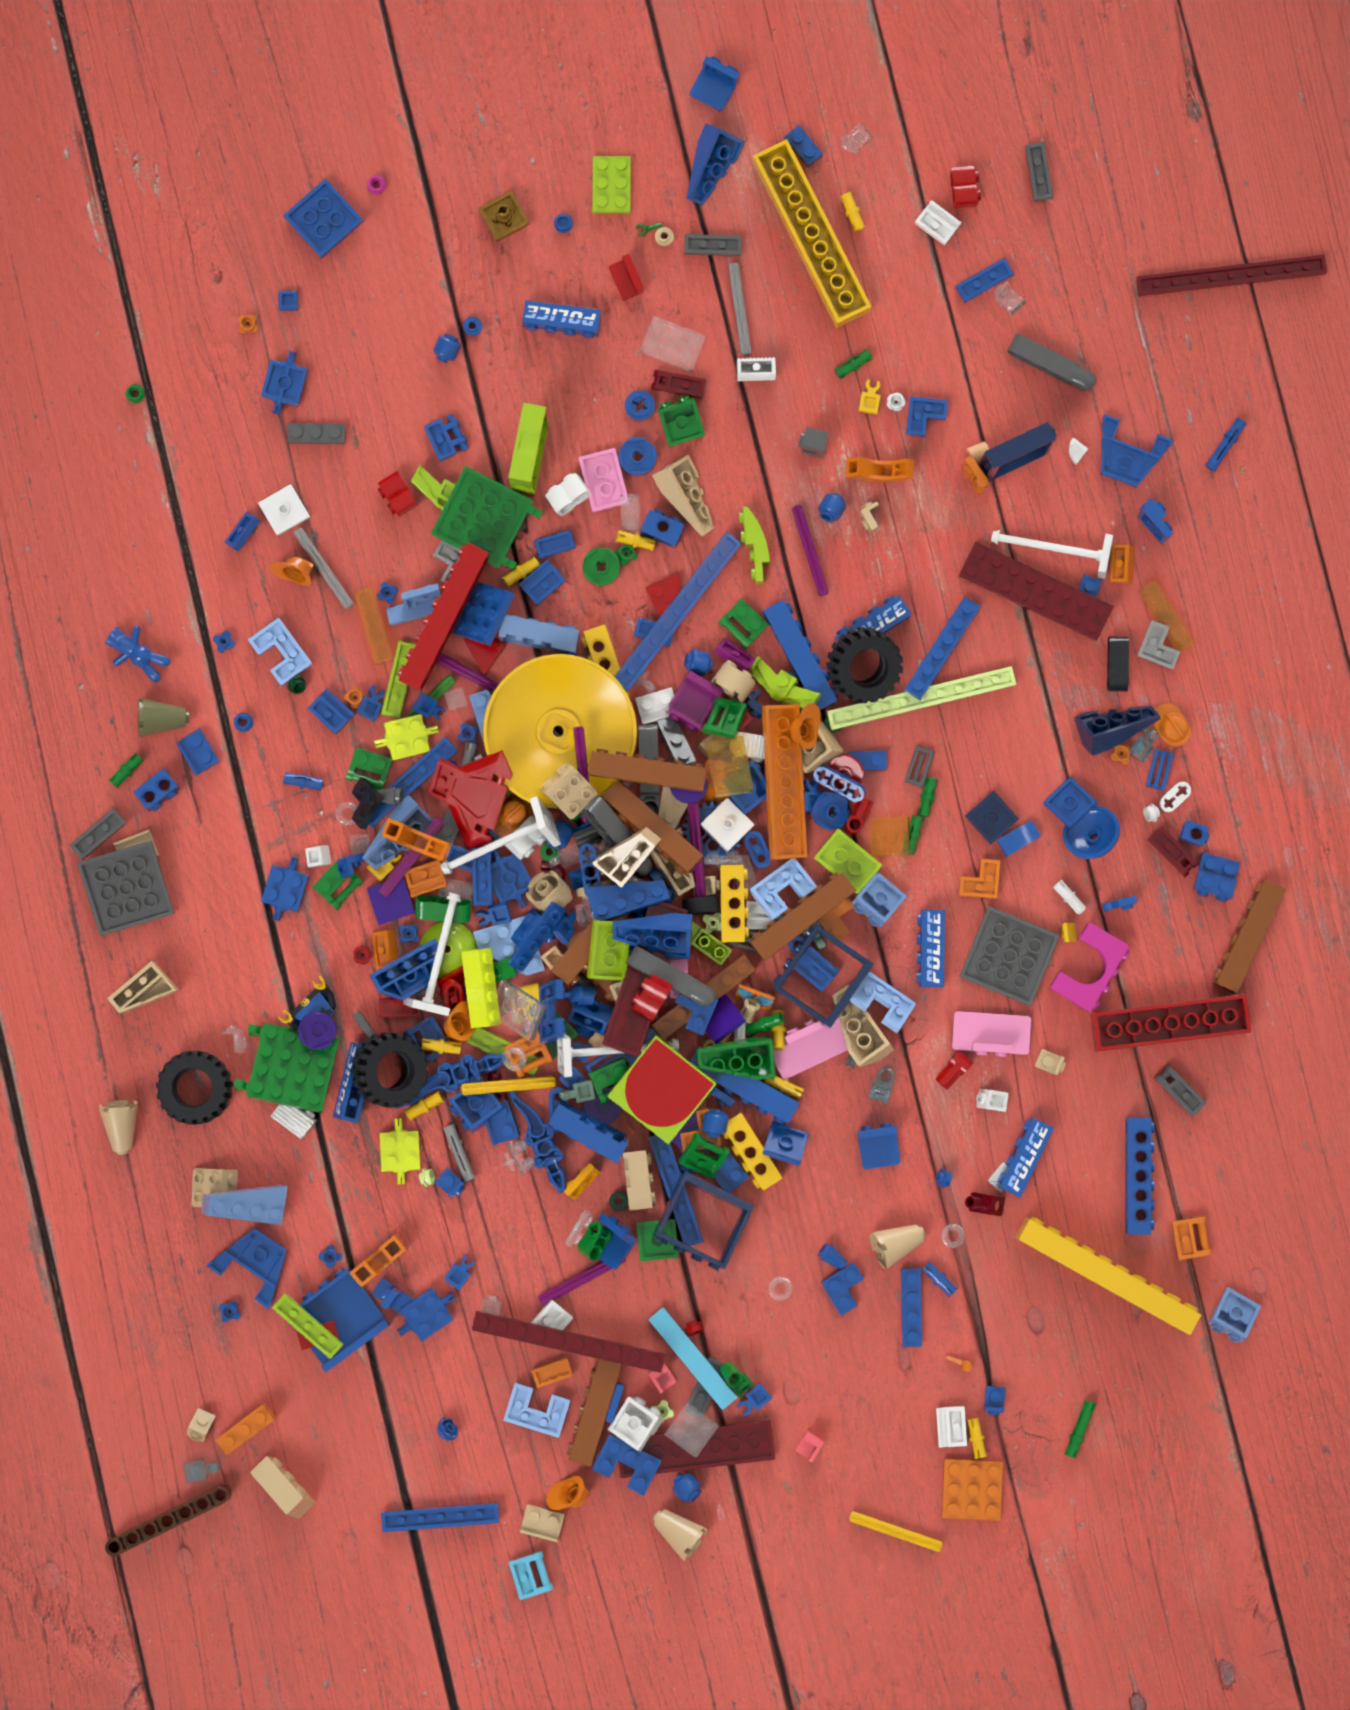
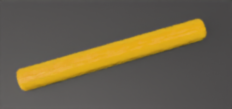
M554 1076L466 1083L462 1084L461 1093L462 1095L553 1088L556 1081Z
M852 1511L849 1521L936 1552H940L942 1548V1542L855 1511Z

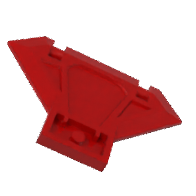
M503 750L460 767L442 758L438 760L428 794L447 803L468 850L491 842L492 836L488 834V830H495L509 788L504 782L505 779L511 780L513 776Z

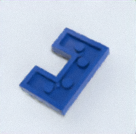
M555 979L539 986L540 1043L547 1044L564 1037V1018H556L557 1011L555 1008V1002L562 1000L565 994L563 980Z
M609 1434L592 1470L610 1478L617 1462L620 1461L635 1469L627 1488L644 1496L662 1460L643 1450L641 1452L637 1451L622 1439Z

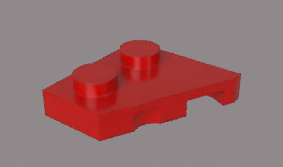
M680 573L646 587L659 618L680 592Z
M463 638L483 675L487 674L506 646L497 638H494L491 646Z

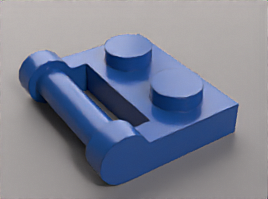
M433 1015L403 1032L405 1036L412 1038V1041H416L420 1045L419 1049H421V1044L415 1035L417 1031H420L425 1039L440 1040L442 1038L444 1041H448ZM431 1051L432 1054L428 1056L426 1054L423 1058L428 1060L429 1063L442 1054Z

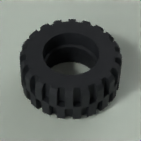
M858 627L857 631L850 629L847 631L848 634L846 636L841 634L838 637L840 639L838 643L834 642L832 644L833 651L828 652L827 656L830 662L826 663V668L830 671L828 672V677L834 687L845 697L860 703H867L868 700L874 703L878 701V697L881 699L887 697L886 693L888 691L893 692L895 690L894 684H899L901 680L899 673H903V667L900 665V663H903V657L899 654V647L887 635L871 627L867 629L865 627ZM863 650H876L879 654L880 662L875 674L863 681L854 680L850 675V665L853 658Z
M385 1032L380 1035H372L371 1040L366 1039L362 1042V1048H357L355 1051L357 1056L356 1058L353 1057L351 1062L354 1063V1068H351V1074L355 1077L352 1079L353 1085L358 1086L356 1091L359 1095H363V1099L375 1105L393 1108L402 1107L404 1103L409 1104L413 1102L412 1097H418L421 1094L419 1090L425 1087L426 1082H424V1079L428 1077L429 1073L426 1071L428 1060H424L423 1057L426 1055L424 1050L419 1049L420 1045L416 1041H412V1038L401 1034ZM389 1052H395L402 1062V1074L394 1086L384 1088L377 1078V1067L384 1055Z
M186 1051L175 1055L169 1062L164 1064L163 1070L158 1075L159 1081L156 1082V1088H158V1094L156 1095L157 1099L161 1102V1108L167 1112L170 1118H174L180 1123L196 1125L213 1121L214 1118L219 1117L222 1111L228 1107L229 1099L232 1098L233 1094L231 1093L233 1082H231V1074L227 1071L226 1065L218 1060L216 1056L202 1051ZM193 1069L205 1072L210 1077L213 1087L210 1098L199 1106L185 1104L177 1093L179 1078L185 1072Z

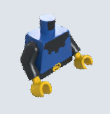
M319 976L321 980L319 984L312 981L315 989L291 1013L283 1010L287 1015L284 1019L278 1016L280 1021L298 1030L299 1022L310 1012L320 1011L327 1013L331 1017L336 1014L335 1009L337 1005L334 993L325 984L322 976Z

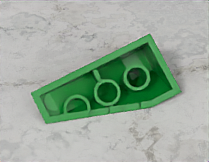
M767 1035L696 1049L699 1069L732 1074L754 1080L775 1078L773 1041Z

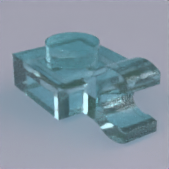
M1149 727L1143 730V737L1139 736L1129 750L1142 763H1144L1154 747L1151 744L1159 735L1156 730L1153 729L1152 731Z
M204 1459L183 1464L187 1483L206 1480V1473H213L219 1470L218 1462L205 1465Z

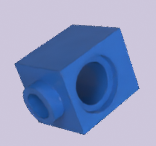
M1186 820L1183 823L1178 840L1201 847L1208 842L1210 833H1208L1209 827ZM1192 829L1199 831L1200 837L1198 839L1192 838Z

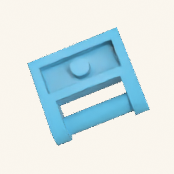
M542 1551L509 1561L520 1600L554 1589L553 1584L550 1583ZM534 1560L543 1585L540 1587L536 1585L530 1562Z

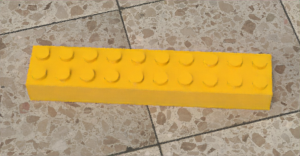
M786 139L753 155V164L835 327L839 328L869 313L872 306L788 140Z
M1025 1217L1015 1236L1016 1239L1180 1331L1191 1335L1201 1317V1314L1197 1313L1198 1308L1186 1302L1184 1304L1179 1303L1181 1299L1170 1293H1167V1295L1163 1294L1164 1289L1152 1283L1150 1285L1145 1284L1146 1279L1137 1274L1129 1275L1130 1270L1121 1265H1111L1112 1260L1103 1255L1095 1256L1094 1253L1096 1251L1084 1245L1082 1247L1077 1246L1078 1241L1069 1236L1061 1237V1232L1050 1226L1048 1228L1043 1227L1044 1222L1035 1217H1031V1219Z

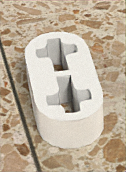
M1179 782L1174 785L1159 800L1160 809L1166 813L1175 810L1191 794L1190 785L1186 782ZM1178 786L1186 788V795L1181 794L1178 797L1175 795L1179 791ZM1173 797L1175 800L1171 803L1172 808H1165L1164 799L1168 801Z

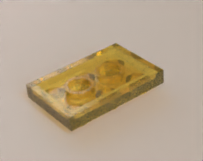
M737 736L735 739L724 738L705 741L715 798L753 792L754 789L743 736Z

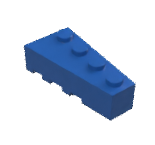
M560 1099L548 1119L551 1129L565 1133L570 1139L579 1141L616 1164L628 1145L626 1133Z

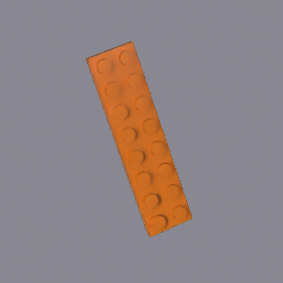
M799 704L762 706L770 860L807 858L802 746L797 742H793L790 734L792 722L800 716Z

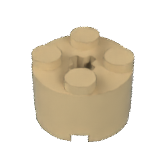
M727 660L711 683L715 686H721L720 689L724 690L722 693L729 698L743 703L754 688L756 681L746 670L741 672L736 668V664Z
M550 871V873L541 872L533 877L528 884L529 891L528 893L526 892V897L542 914L552 901L565 907L572 900L570 887L554 871Z

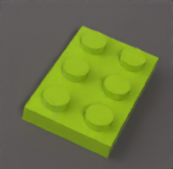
M593 156V214H630L631 156Z
M839 828L814 857L816 861L832 874L843 872L855 887L857 895L882 866L881 863Z
M593 920L587 978L624 980L627 971L626 961L628 960L629 944L612 939L613 921Z

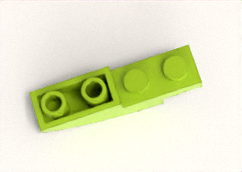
M745 506L743 507V512H739L740 524H744V531H741V543L745 542V548L753 547V549H749L750 561H754V568H751V580H755V585L763 584L762 565H769L770 563L769 551L765 536L757 519L749 508Z
M692 921L691 945L721 966L732 950Z

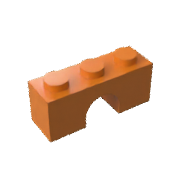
M395 1234L355 1267L350 1274L362 1288L407 1251L408 1248Z
M265 1402L215 1441L227 1456L277 1417Z

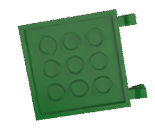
M465 466L431 535L461 549L462 545L466 546L469 542L490 554L488 564L498 569L503 564L514 570L517 563L505 556L527 513L540 519L543 511L531 506L533 503L532 499Z
M264 1023L263 1028L249 1024L248 1035L260 1037L250 1082L247 1083L246 1081L235 1079V1090L247 1092L246 1098L322 1113L340 1038L335 1037L332 1044L325 1049L313 1050L303 1045L296 1029Z

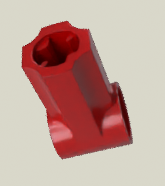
M865 797L861 801L855 802L845 824L847 833L850 835L860 833L874 802ZM850 822H858L859 829L853 830L850 827Z
M958 1050L935 1080L948 1090L960 1076L966 1073L973 1062Z

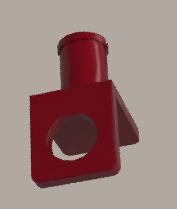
M972 1192L971 1196L965 1199V1205L971 1212L1002 1216L1005 1197ZM999 1201V1208L996 1211L995 1204Z

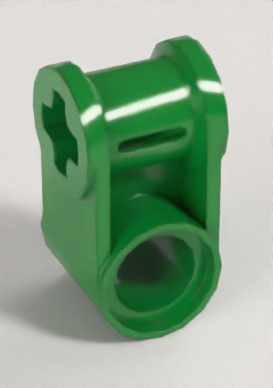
M597 1221L592 1222L578 1243V1251L591 1261L598 1260L611 1240L613 1232L607 1226H602Z
M727 1362L720 1368V1375L739 1398L743 1397L742 1394L749 1387L755 1386L744 1372L742 1373L732 1362Z

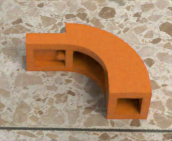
M863 457L847 459L846 478L879 483L905 482L907 479H913V459L908 458L894 461H879Z
M388 818L381 834L382 837L442 862H446L452 844L424 834Z

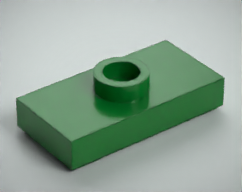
M511 958L493 963L495 982L518 976L517 969L508 964Z

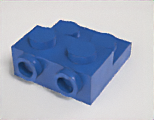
M1150 498L1139 509L1141 512L1137 517L1160 544L1163 545L1173 535V529L1168 522L1162 521L1167 515L1163 504L1157 503Z
M753 761L746 762L721 783L743 814H746L767 798L766 777L764 778L762 775V769L758 763Z
M1203 852L1192 890L1197 891L1196 894L1208 897V894L1216 896V900L1226 902L1227 899H1232L1240 862Z
M460 1091L449 1099L451 1103L450 1110L455 1116L460 1115L463 1119L460 1123L466 1131L471 1130L472 1133L487 1124L490 1118L503 1110L502 1105L493 1093L462 1095Z

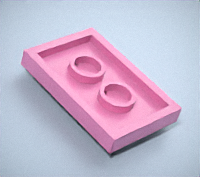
M615 448L578 457L585 485L591 493L589 501L593 513L629 504Z

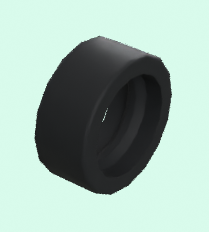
M716 896L682 900V907L688 910L687 914L703 915L720 911L719 899Z

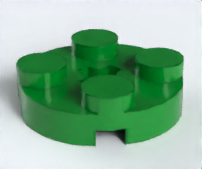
M594 548L584 557L583 573L590 583L602 587L613 583L619 576V558L612 550ZM599 562H600L601 564L606 563V565H605V569H606V570H605V571H602V570L598 571V570H597V568H598L597 563H599Z

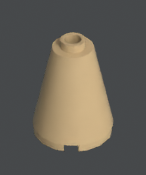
M116 1100L106 1102L107 1106L105 1107L102 1104L99 1105V1112L112 1151L117 1152L118 1155L127 1154L128 1150L132 1149L138 1102L134 1100V1104H129V1100Z
M916 1224L875 1231L869 1235L872 1250H876L878 1254L876 1259L884 1269L890 1268L921 1245L926 1237L924 1229Z
M666 1509L663 1511L659 1510L653 1518L655 1521L653 1525L683 1561H686L687 1558L689 1559L702 1543L700 1537L702 1535L706 1537L708 1533L705 1527Z

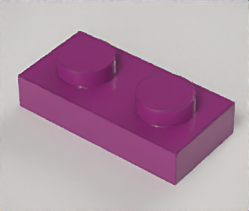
M725 638L714 651L720 658L726 661L730 660L736 664V668L741 671H748L755 661V658Z

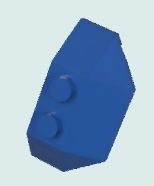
M436 939L405 953L370 974L369 976L377 991L403 1001L426 988L438 947Z

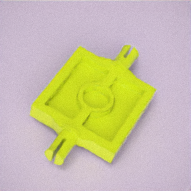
M416 714L384 722L385 738L374 741V744H376V749L387 746L392 760L429 752L428 735L439 733V730H437V725L426 728L423 723L422 714Z
M398 1118L394 1119L395 1130L388 1133H380L381 1172L397 1173V1184H401V1177L402 1184H406L405 1172L420 1170L418 1131L403 1130L402 1118H399V1126Z

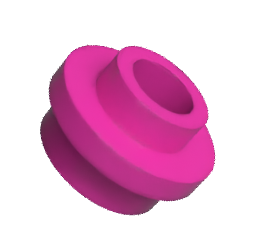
M374 175L369 178L367 188L372 194H381L386 188V182L383 177ZM379 183L380 187L374 188L373 185Z

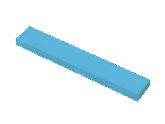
M664 1307L648 1319L722 1410L738 1398Z

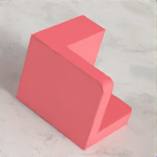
M665 1362L662 1373L648 1372L660 1394L676 1383V1379Z
M807 1430L795 1450L808 1458L810 1462H813L824 1441Z

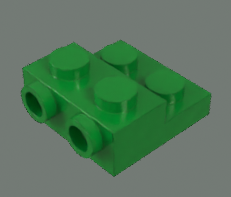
M689 395L679 397V402L672 404L671 401L663 402L660 404V408H657L669 447L705 436L695 399L693 397L689 398Z

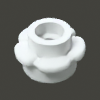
M894 393L888 396L887 406L890 410L900 411L905 406V399L902 394Z
M1150 804L1144 807L1143 814L1147 822H1156L1160 816V811L1157 806Z

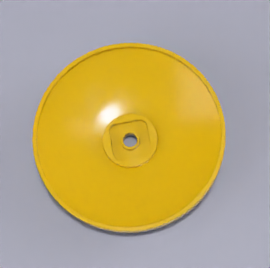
M567 654L537 657L513 669L498 684L491 695L483 719L485 752L488 756L503 750L513 772L512 779H505L504 784L509 786L508 789L530 803V799L537 796L545 807L560 809L540 789L543 787V783L556 773L558 767L566 762L577 770L573 728L584 727L589 772L592 751L596 752L597 749L608 750V754H615L618 751L627 753L628 757L633 756L637 737L634 709L628 694L619 681L609 671L595 662L583 657ZM555 726H561L563 729V734L560 737H556L553 734ZM589 776L590 785L597 791L596 796L601 797L617 781Z

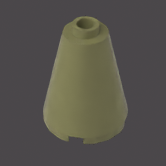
M138 698L139 737L185 727L186 723H189V712H185L184 707Z

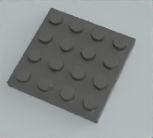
M152 840L77 862L100 936L175 913Z
M988 906L959 977L1031 1006L1060 935Z

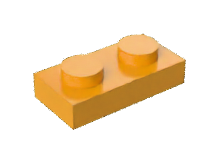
M589 1163L580 1170L579 1175L567 1184L564 1192L575 1201L601 1172Z

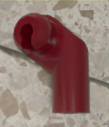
M541 861V870L554 871L564 881L566 872L558 862Z
M499 1070L490 1072L488 1074V1082L499 1081V1078L502 1076ZM496 1092L495 1094L501 1099L507 1092Z

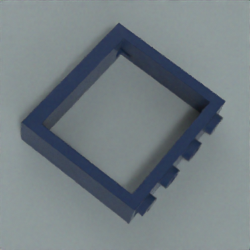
M1046 422L985 451L978 466L987 477L988 482L1047 455L1056 440L1055 428Z
M815 925L814 928L810 926L804 935L807 939L803 944L799 942L794 950L796 955L793 959L789 958L783 966L786 970L782 975L778 974L772 984L775 985L773 989L831 1028L874 963L818 925ZM817 933L863 964L828 1018H825L781 988Z
M685 1171L681 1173L653 1236L657 1237L656 1241L663 1245H667V1243L673 1245V1249L679 1253L684 1254V1252L691 1254L690 1258L698 1262L702 1260L708 1262V1267L716 1271L719 1268L725 1269L754 1205ZM685 1183L742 1210L719 1260L662 1233Z

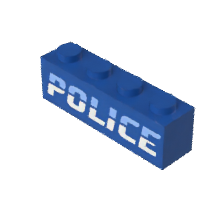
M525 300L522 324L529 331L542 329L546 333L555 334L558 331L564 332V335L567 336L581 334L584 338L592 339L594 336L598 337L601 310Z
M900 595L897 597L891 596L884 601L885 605L880 608L875 606L869 610V615L865 618L860 616L852 622L853 625L848 629L845 626L838 630L835 641L838 643L840 640L838 637L841 634L846 636L848 630L854 629L857 631L858 627H865L866 629L871 627L885 634L910 618L912 614Z
M921 910L920 914H917V926H920V933H917V945H920V952L916 954V964H920V972H916V983H920L919 987L943 988L945 910Z
M351 1042L333 1118L358 1123L364 1099L363 1095H359L356 1091L358 1086L353 1085L352 1079L355 1077L351 1074V1068H354V1063L351 1062L352 1058L357 1056L355 1052L357 1048H362L363 1045Z
M1033 1117L1025 1121L1022 1127L1024 1133L1021 1138H1017L1014 1144L1016 1150L1013 1155H1009L1005 1163L1008 1167L1005 1173L1001 1172L998 1177L999 1188L1021 1198L1054 1127Z

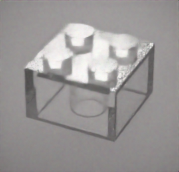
M687 1401L668 1426L664 1435L696 1458L717 1430L719 1424Z

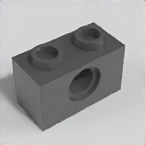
M806 427L805 433L801 432L798 445L799 448H802L801 454L823 459L829 433Z

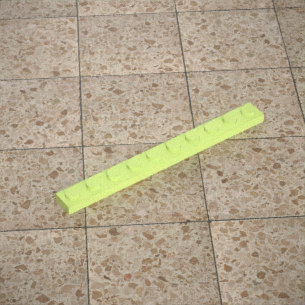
M1012 666L930 686L921 701L904 692L885 697L884 699L879 698L874 703L868 701L867 703L827 711V716L832 731L1017 684Z

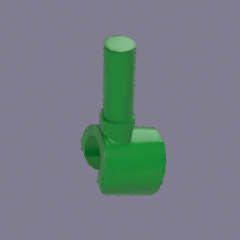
M662 223L649 226L637 224L635 228H644L642 233H638L640 237H644L648 231L661 228Z

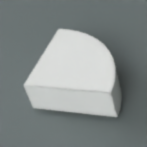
M1073 437L1069 444V456L1073 463L1077 464L1088 448Z

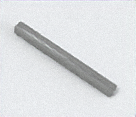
M730 263L728 268L741 355L746 356L751 354L739 264Z
M302 528L297 529L294 532L295 537L345 609L354 605L352 600Z

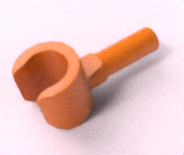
M947 1355L946 1360L960 1364L961 1371H972L971 1361Z

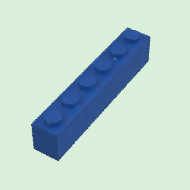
M782 600L763 610V615L803 689L822 694L816 704L820 711L837 703L838 693L834 686L830 687L827 682L830 679L826 671L820 669L818 664L821 662L816 653L812 654L809 648L812 645L808 637H803L800 622L798 619L794 620L791 615L794 613L789 603L786 604Z
M696 1050L690 1062L698 1066ZM703 1070L724 1087V1092L731 1096L734 1093L741 1096L740 1101L747 1105H750V1103L758 1106L756 1108L757 1111L764 1115L769 1112L774 1115L773 1120L782 1125L784 1122H790L800 1104L760 1080Z

